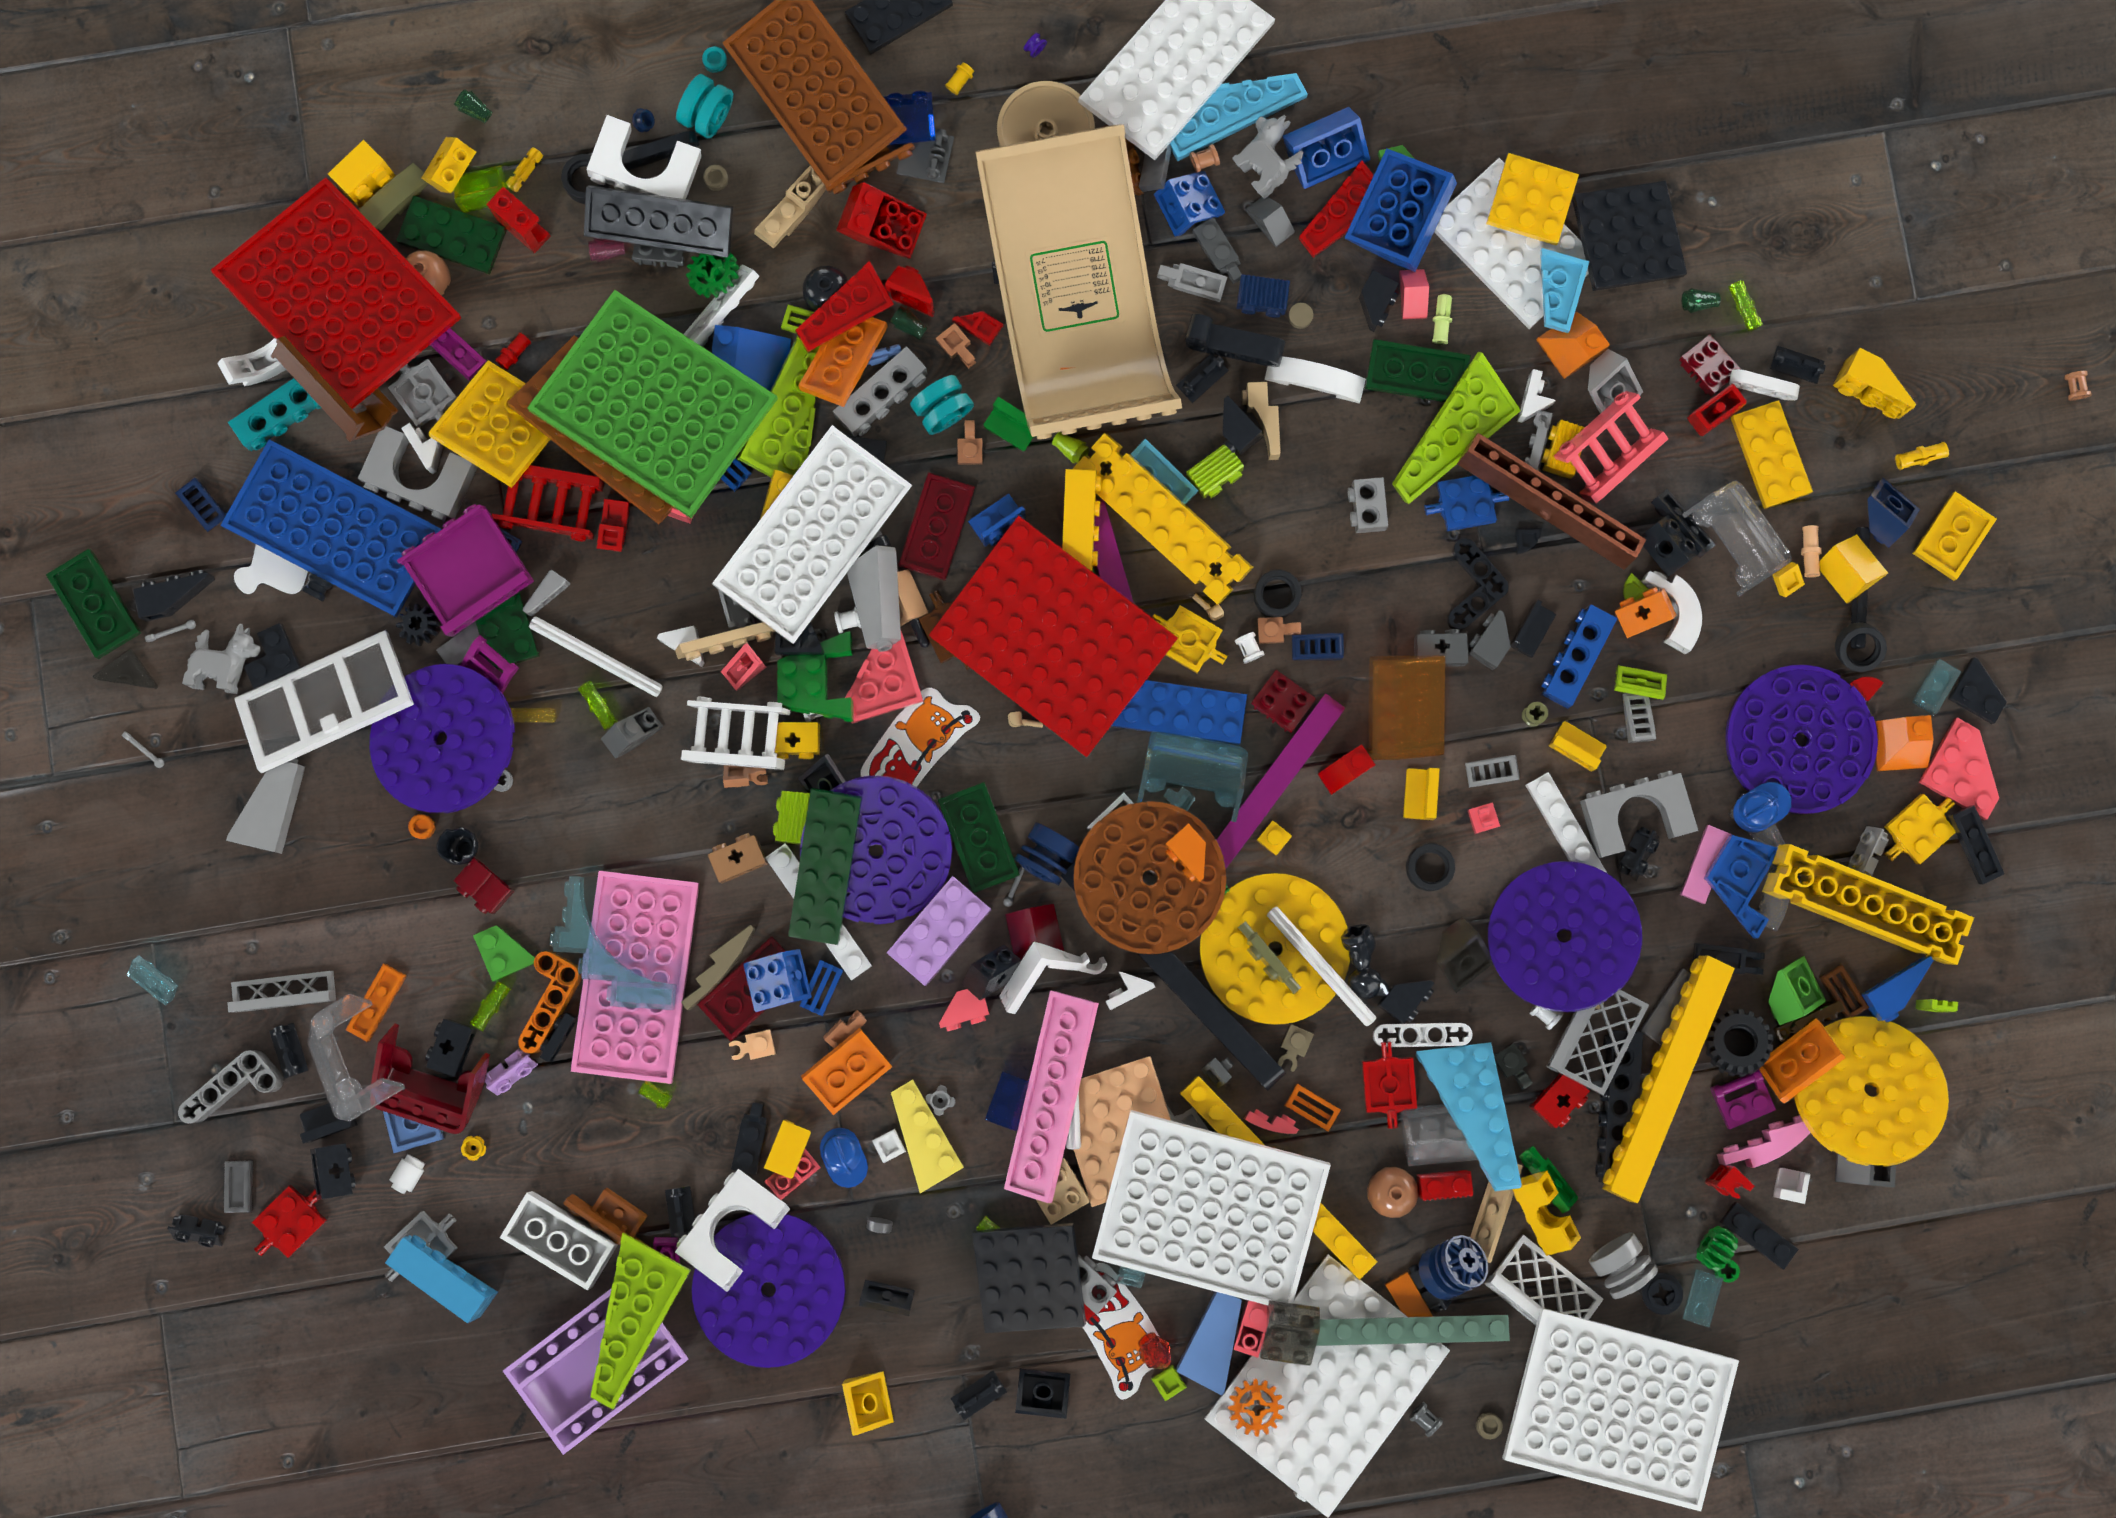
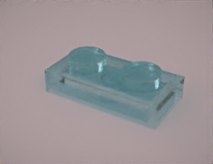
M1941 659L1936 660L1912 702L1932 715L1937 714L1961 671Z
M140 955L132 960L127 976L165 1006L173 1001L178 985Z
M1696 1269L1682 1319L1710 1327L1723 1282L1722 1277Z

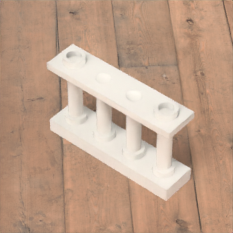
M697 697L696 701H687L688 706L698 708L694 746H691V751L682 750L681 760L692 763L784 770L785 760L777 758V753H775L779 714L790 715V710L783 708L782 703L767 702V706L712 702V698ZM708 709L722 710L718 748H715V752H706L704 747ZM732 711L745 712L741 750H738V754H730L728 749ZM755 713L769 714L765 752H762V756H753V751H751Z

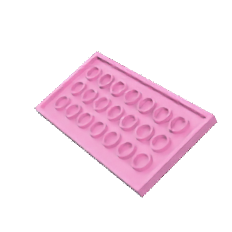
M606 871L598 872L571 1072L672 1084L683 1009L681 1001L684 1000L700 883Z

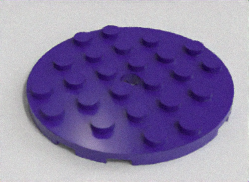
M453 664L427 666L404 677L414 705L372 723L370 731V756L379 781L399 802L427 813H451L477 803L499 783L498 779L505 767L508 768L514 749L512 747L513 733H515L514 720L509 704L502 692L492 681L480 673ZM395 686L386 694L380 704L398 697ZM439 732H445L447 735V740L442 745L436 743Z
M1790 665L1780 667L1760 676L1743 690L1730 711L1726 726L1725 742L1731 768L1741 785L1748 792L1761 784L1776 782L1783 785L1791 796V808L1788 813L1814 814L1832 809L1844 803L1858 792V789L1869 777L1874 766L1878 736L1875 719L1870 714L1866 700L1854 686L1840 678V675L1821 667ZM1798 733H1803L1807 737V744L1803 747L1799 746L1794 739Z
M888 776L859 777L831 789L830 791L862 797L843 917L855 922L887 924L907 916H913L925 908L944 885L951 864L952 842L950 831L938 806L916 786ZM804 825L803 832H802V837H801L800 856H801V850H802V843H803L805 825ZM875 844L881 845L883 853L880 856L871 855L869 852L870 846Z
M1569 861L1552 862L1524 872L1502 892L1490 916L1488 946L1491 959L1499 976L1518 997L1545 1010L1576 1012L1595 1007L1607 1001L1608 998L1613 996L1618 990H1621L1628 982L1641 955L1642 926L1639 913L1631 896L1612 876L1584 863ZM1563 929L1572 933L1571 940L1566 943L1560 942L1557 938L1559 932Z
M750 1214L731 1222L714 1235V1243L718 1252L737 1265L743 1272L729 1291L726 1292L696 1268L694 1270L692 1280L693 1307L700 1327L711 1343L722 1353L740 1363L765 1368L792 1364L818 1349L834 1330L840 1318L845 1300L843 1267L836 1250L826 1236L809 1222L790 1214H786L775 1229L756 1215ZM770 1282L775 1285L776 1292L773 1296L763 1295L762 1286L764 1283Z

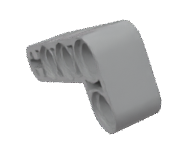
M245 1051L184 1101L179 1107L178 1116L184 1123L202 1122L249 1082L259 1092H276L283 1085V1076L262 1051ZM252 1055L257 1059V1064L253 1069L248 1064V1060ZM231 1072L237 1075V1082L234 1085L229 1082ZM268 1074L273 1078V1084L269 1088L264 1084V1079ZM213 1088L217 1091L218 1095L214 1102L209 1098V1092ZM191 1107H199L194 1111V1114L196 1116H191V1113L193 1112V1109Z

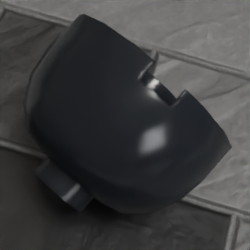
M830 265L819 266L812 269L806 276L803 283V298L808 308L815 312L847 283V276L839 268Z

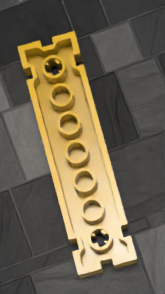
M1104 433L1091 447L1095 451L1093 456L1090 458L1084 455L1073 469L1096 470L1097 476H1101V491H1096V494L1194 584L1204 583L1207 587L1203 592L1216 604H1221L1234 590L1230 586L1232 581L1241 582L1254 567L1240 554H1236L1234 557L1229 554L1228 551L1232 547L1132 455L1128 453L1124 456L1121 455L1119 452L1123 447L1109 434ZM1111 463L1112 466L1110 467V469L1112 470V473L1104 474V465H1110ZM1214 563L1215 565L1221 563V575L1219 573L1215 575L1212 573L1214 570L1212 565Z
M1782 844L1778 846L1772 864L1778 867L1775 873H1768L1762 892L1779 899H1791L1789 903L1912 952L1927 954V956H1931L1933 960L1940 963L1958 965L1964 948L1963 945L1959 944L1961 936H1968L1974 917L1957 910H1946L1947 906L1819 855L1807 856L1809 851L1794 845Z

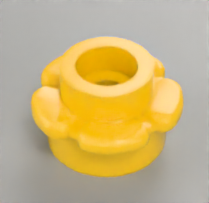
M480 1136L466 1137L461 1146L463 1156H466L471 1161L478 1160L486 1152L484 1140ZM473 1145L476 1146L475 1150L471 1148Z

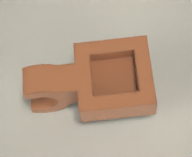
M955 323L936 337V341L951 359L958 355L968 369L976 364L974 356L967 349L971 344L970 340Z
M965 420V439H958V465L983 464L982 438H975V420Z
M1283 617L1258 618L1259 644L1284 643V635H1301L1300 622L1283 624Z
M724 765V788L749 786L750 781L757 785L768 784V775H760L766 774V768Z
M856 1010L847 1023L840 1019L823 1038L831 1047L835 1048L857 1029L861 1028L867 1020L861 1012Z

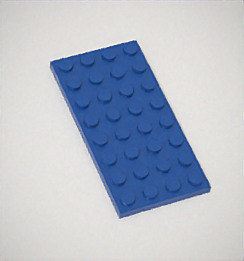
M270 439L221 524L222 527L396 618L416 584L404 565L399 564L397 560L402 557V552L412 546L416 548L423 543L422 539L433 532L436 534L442 530Z

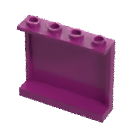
M474 504L463 511V516L457 520L454 518L447 521L442 526L443 529L436 534L435 532L428 534L422 539L423 543L416 548L412 546L402 552V557L397 560L399 564L404 565L442 623L440 628L447 636H455L534 582L487 508L482 505L476 506Z

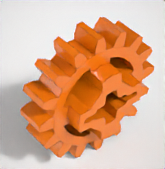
M1253 1378L1252 1385H1249L1244 1380L1242 1381L1244 1388L1241 1389L1235 1386L1234 1389L1237 1395H1229V1399L1234 1401L1233 1405L1227 1406V1409L1234 1412L1229 1419H1237L1238 1422L1235 1428L1240 1429L1244 1426V1434L1246 1435L1251 1430H1253L1256 1437H1259L1260 1430L1267 1435L1269 1434V1426L1275 1429L1278 1427L1274 1422L1275 1419L1283 1418L1278 1414V1410L1284 1409L1283 1405L1278 1404L1282 1395H1274L1276 1387L1271 1386L1268 1389V1381L1263 1380L1261 1385H1258L1256 1378ZM1260 1390L1264 1391L1272 1402H1266L1261 1397ZM1250 1391L1247 1400L1240 1402L1242 1396ZM1254 1400H1257V1403L1262 1406H1267V1408L1257 1410V1414L1244 1407L1254 1405ZM1272 1412L1269 1419L1261 1424L1262 1418L1266 1413ZM1240 1413H1246L1250 1417L1251 1425L1242 1419Z

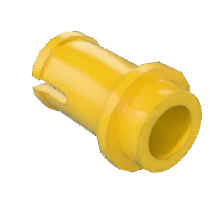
M964 62L956 66L957 71L948 83L945 84L946 88L955 95L959 94V91L969 78H973L974 70Z

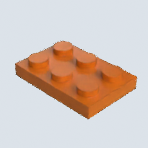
M1816 1018L1773 1050L1768 1060L1759 1070L1779 1100L1785 1104L1846 1057L1822 1023Z
M859 1028L802 1074L801 1078L834 1115L891 1069L892 1065L862 1029Z

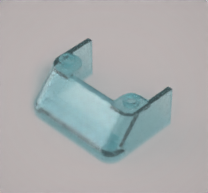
M1154 731L1150 734L1137 802H1142L1145 789L1150 792H1158L1163 790L1166 782L1215 792L1214 798L1221 806L1233 807L1231 821L1236 822L1244 791L1248 752L1244 748L1235 745Z

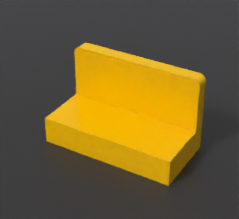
M1566 721L1562 722L1549 744V747L1591 772L1599 766L1601 762L1599 759L1606 749L1605 744Z
M1408 768L1406 770L1404 818L1436 819L1439 768H1428L1427 770Z
M786 1119L783 1120L764 1168L792 1179L811 1131L797 1126Z

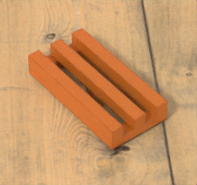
M1299 1084L1295 1085L1294 1090L1284 1106L1326 1131L1330 1130L1341 1109ZM1298 1092L1304 1093L1334 1111L1333 1114L1329 1115L1297 1096ZM1296 1100L1329 1121L1327 1124L1321 1122L1293 1105L1292 1102Z

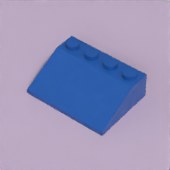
M1386 148L1345 235V239L1393 264L1415 272L1457 185L1454 175Z
M715 325L712 354L771 391L791 350L792 340L740 327Z

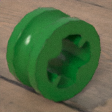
M1733 1260L1727 1263L1728 1267L1733 1268V1273H1729V1277L1726 1278V1274L1721 1273V1269L1714 1271L1719 1280L1728 1283L1737 1280L1740 1274L1739 1266Z

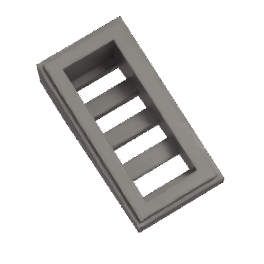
M553 570L549 571L523 607V611L532 617L564 591L570 583Z
M1629 693L1622 694L1628 743L1656 740L1649 697ZM1630 700H1643V704L1630 705ZM1644 709V713L1632 714V710ZM1645 718V723L1634 724V719ZM1646 728L1647 733L1636 734L1635 729Z
M1516 755L1465 763L1469 788L1520 780ZM1509 761L1511 776H1506L1504 762ZM1495 763H1499L1500 778H1496ZM1484 765H1489L1491 779L1486 780ZM1476 766H1479L1481 781H1476L1474 771Z

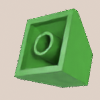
M1805 956L1798 958L1777 972L1768 1003L1771 1007V1013L1777 1019L1779 1025L1804 1017L1826 1002Z

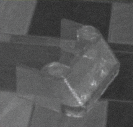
M1736 480L1713 492L1682 514L1684 518L1693 514L1695 522L1700 526L1703 525L1707 528L1712 526L1739 565L1736 568L1735 578L1738 584L1744 587L1736 592L1738 596H1741L1792 561L1790 552L1744 486Z
M347 994L313 1016L307 1040L309 1051L332 1112L336 1118L345 1121L355 1119L405 1089L404 1084L383 1078L362 1089L358 1080L350 1078L333 1031L338 1025L373 1005L371 1000L352 994Z

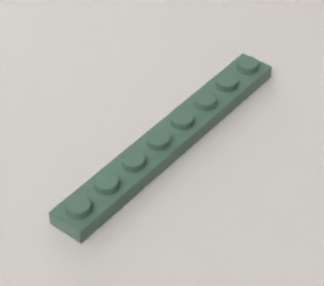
M1508 1315L1303 1320L1304 1346L1510 1341Z

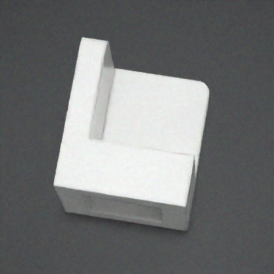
M1781 1167L1778 1168L1773 1197L1805 1204L1810 1174Z

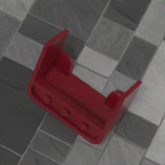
M394 1023L378 1042L369 1092L370 1103L376 1109L451 1134L461 1133L467 1126L484 1087L490 1054L485 1053L472 1071L462 1073L457 1084L412 1069L413 1058L410 1052L396 1046L399 1024Z

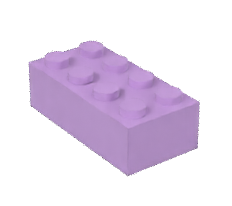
M952 876L887 951V954L924 986H927L991 912V908Z

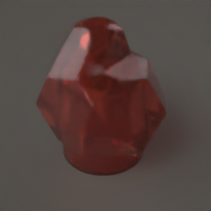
M1154 1332L1145 1334L1138 1341L1140 1357L1148 1368L1165 1369L1170 1365L1171 1354L1167 1341L1157 1336Z

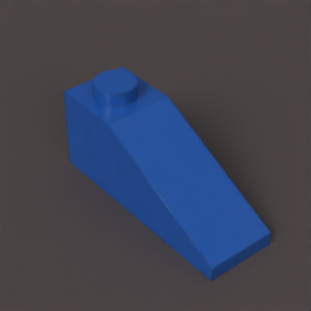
M1931 956L1921 957L1861 993L1869 1006L1868 1010L1872 1017H1876L1878 1021H1885L1886 1023L1899 1016L1898 1012L1905 1008L1934 961Z

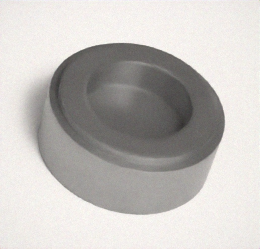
M869 1217L866 1228L872 1232L887 1234L891 1232L893 1222L883 1218Z

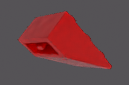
M862 182L852 187L836 231L858 242L911 259L927 214Z

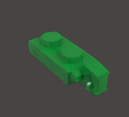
M1534 1146L1523 1151L1519 1158L1531 1174L1548 1171L1559 1192L1552 1200V1203L1558 1207L1562 1214L1569 1211L1578 1200L1576 1193L1549 1158L1544 1159Z

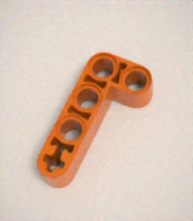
M540 952L534 959L535 969L550 978L551 981L519 1037V1047L525 1053H538L541 1051L540 1048L543 1042L552 1035L556 1020L560 1015H563L582 981L583 972L581 968L556 953ZM546 956H550L553 960V965L548 970H545L542 966V961ZM568 968H572L575 972V977L571 982H567L564 978V972ZM556 990H559L563 997L559 1004H554L551 998ZM544 1012L550 1016V1022L545 1027L539 1022V1017ZM536 1030L544 1031V1033H537L538 1031ZM528 1038H534L537 1045L529 1047L530 1042L527 1041Z

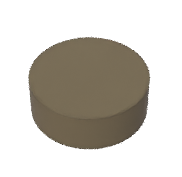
M720 165L709 166L703 174L705 185L712 191H720L728 184V174Z
M1306 303L1293 305L1288 314L1290 324L1297 329L1308 327L1313 320L1312 308Z
M1485 1412L1477 1418L1476 1429L1483 1438L1491 1440L1501 1434L1503 1424L1496 1414Z

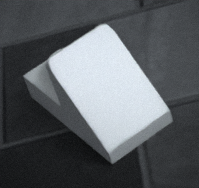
M1533 369L1528 376L1517 422L1522 423L1530 419L1537 412L1551 407L1556 401L1539 396L1542 393L1545 380H1541L1542 371Z
M410 423L402 427L401 429L425 468L431 474L436 473L444 445L432 438L427 440L420 427L416 429Z
M1119 971L1127 991L1123 992L1122 988H1119L1108 994L1110 999L1105 1002L1109 1010H1112L1155 988V986L1150 981Z

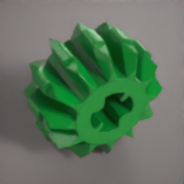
M1716 1226L1710 1229L1704 1235L1703 1240L1700 1241L1696 1258L1709 1269L1714 1271L1723 1269L1730 1262L1732 1256L1735 1255L1734 1252L1738 1248V1238L1727 1229Z

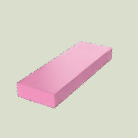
M1706 825L1680 895L1701 904L1706 903L1711 886L1704 877L1726 840L1732 834Z

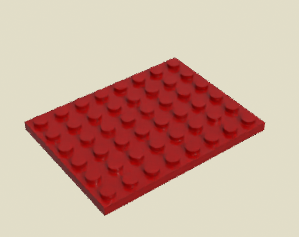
M326 177L211 269L212 274L276 340L285 336L352 409L461 319L460 314Z
M1021 516L1015 519L928 635L1085 757L1089 756L1178 639L1171 631Z

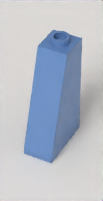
M1215 1291L1176 1366V1371L1222 1396L1225 1392L1242 1300L1241 1298Z

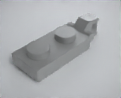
M1182 263L1180 265L1174 264L1173 268L1160 265L1157 278L1168 281V286L1173 287V289L1217 302L1221 301L1227 280L1226 276Z
M1544 411L1537 412L1533 423L1537 428V433L1531 435L1529 448L1532 449L1531 457H1526L1525 463L1540 471V461L1546 447L1553 417L1552 413Z

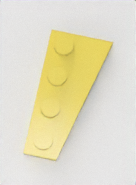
M914 1080L891 1092L918 1189L922 1193L964 1168Z

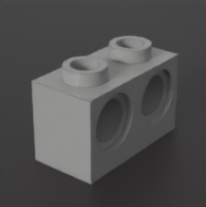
M1384 478L1354 480L1351 487L1348 488V501L1353 502L1354 512H1350L1351 527L1355 526L1356 533L1385 531L1388 527ZM1363 488L1369 489L1372 493V498H1363L1360 495V490ZM1371 513L1375 521L1373 523H1366L1362 518V514Z
M1078 1255L1079 1267L1085 1268L1088 1273L1087 1277L1081 1281L1083 1301L1097 1315L1117 1293V1289L1114 1287L1116 1282L1108 1274L1105 1273L1102 1276L1095 1270L1098 1265L1087 1255L1084 1259ZM1095 1285H1103L1106 1288L1105 1296L1102 1298L1094 1297L1091 1293L1092 1288Z

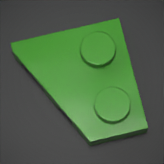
M497 925L473 935L492 982L534 965L535 956L531 955L521 944L512 939Z

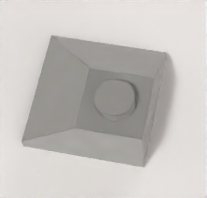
M1607 349L1590 365L1588 391L1600 414L1622 392H1633L1639 394V396L1643 393L1627 358Z

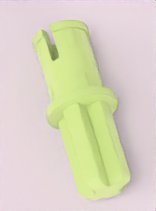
M1447 294L1438 295L1436 315L1433 317L1435 325L1432 342L1434 344H1448L1449 323H1452V318H1450L1452 297Z

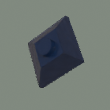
M1883 477L1867 499L1870 532L1876 541L1885 544L1888 548L1910 528L1920 511L1916 505Z

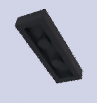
M1668 489L1651 501L1659 515L1663 517L1669 515L1671 519L1678 523L1682 533L1694 543L1696 550L1699 552L1697 555L1699 558L1715 546L1714 542Z
M1975 805L1968 806L1949 815V819L1978 884H1985L2004 875L2005 873Z
M1736 1202L1732 1204L1720 1221L1722 1225L1783 1270L1799 1250Z

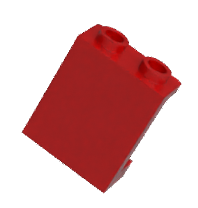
M502 187L486 204L497 221L534 254L551 237L538 224L540 221L539 217L505 187Z

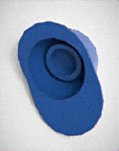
M1776 782L1761 784L1737 800L1733 809L1735 822L1741 829L1748 832L1765 830L1788 814L1791 808V796L1789 791L1781 784Z
M836 1128L827 1132L821 1140L820 1152L829 1176L834 1183L841 1187L850 1188L857 1186L864 1180L868 1170L867 1160L858 1138L853 1132L845 1128Z

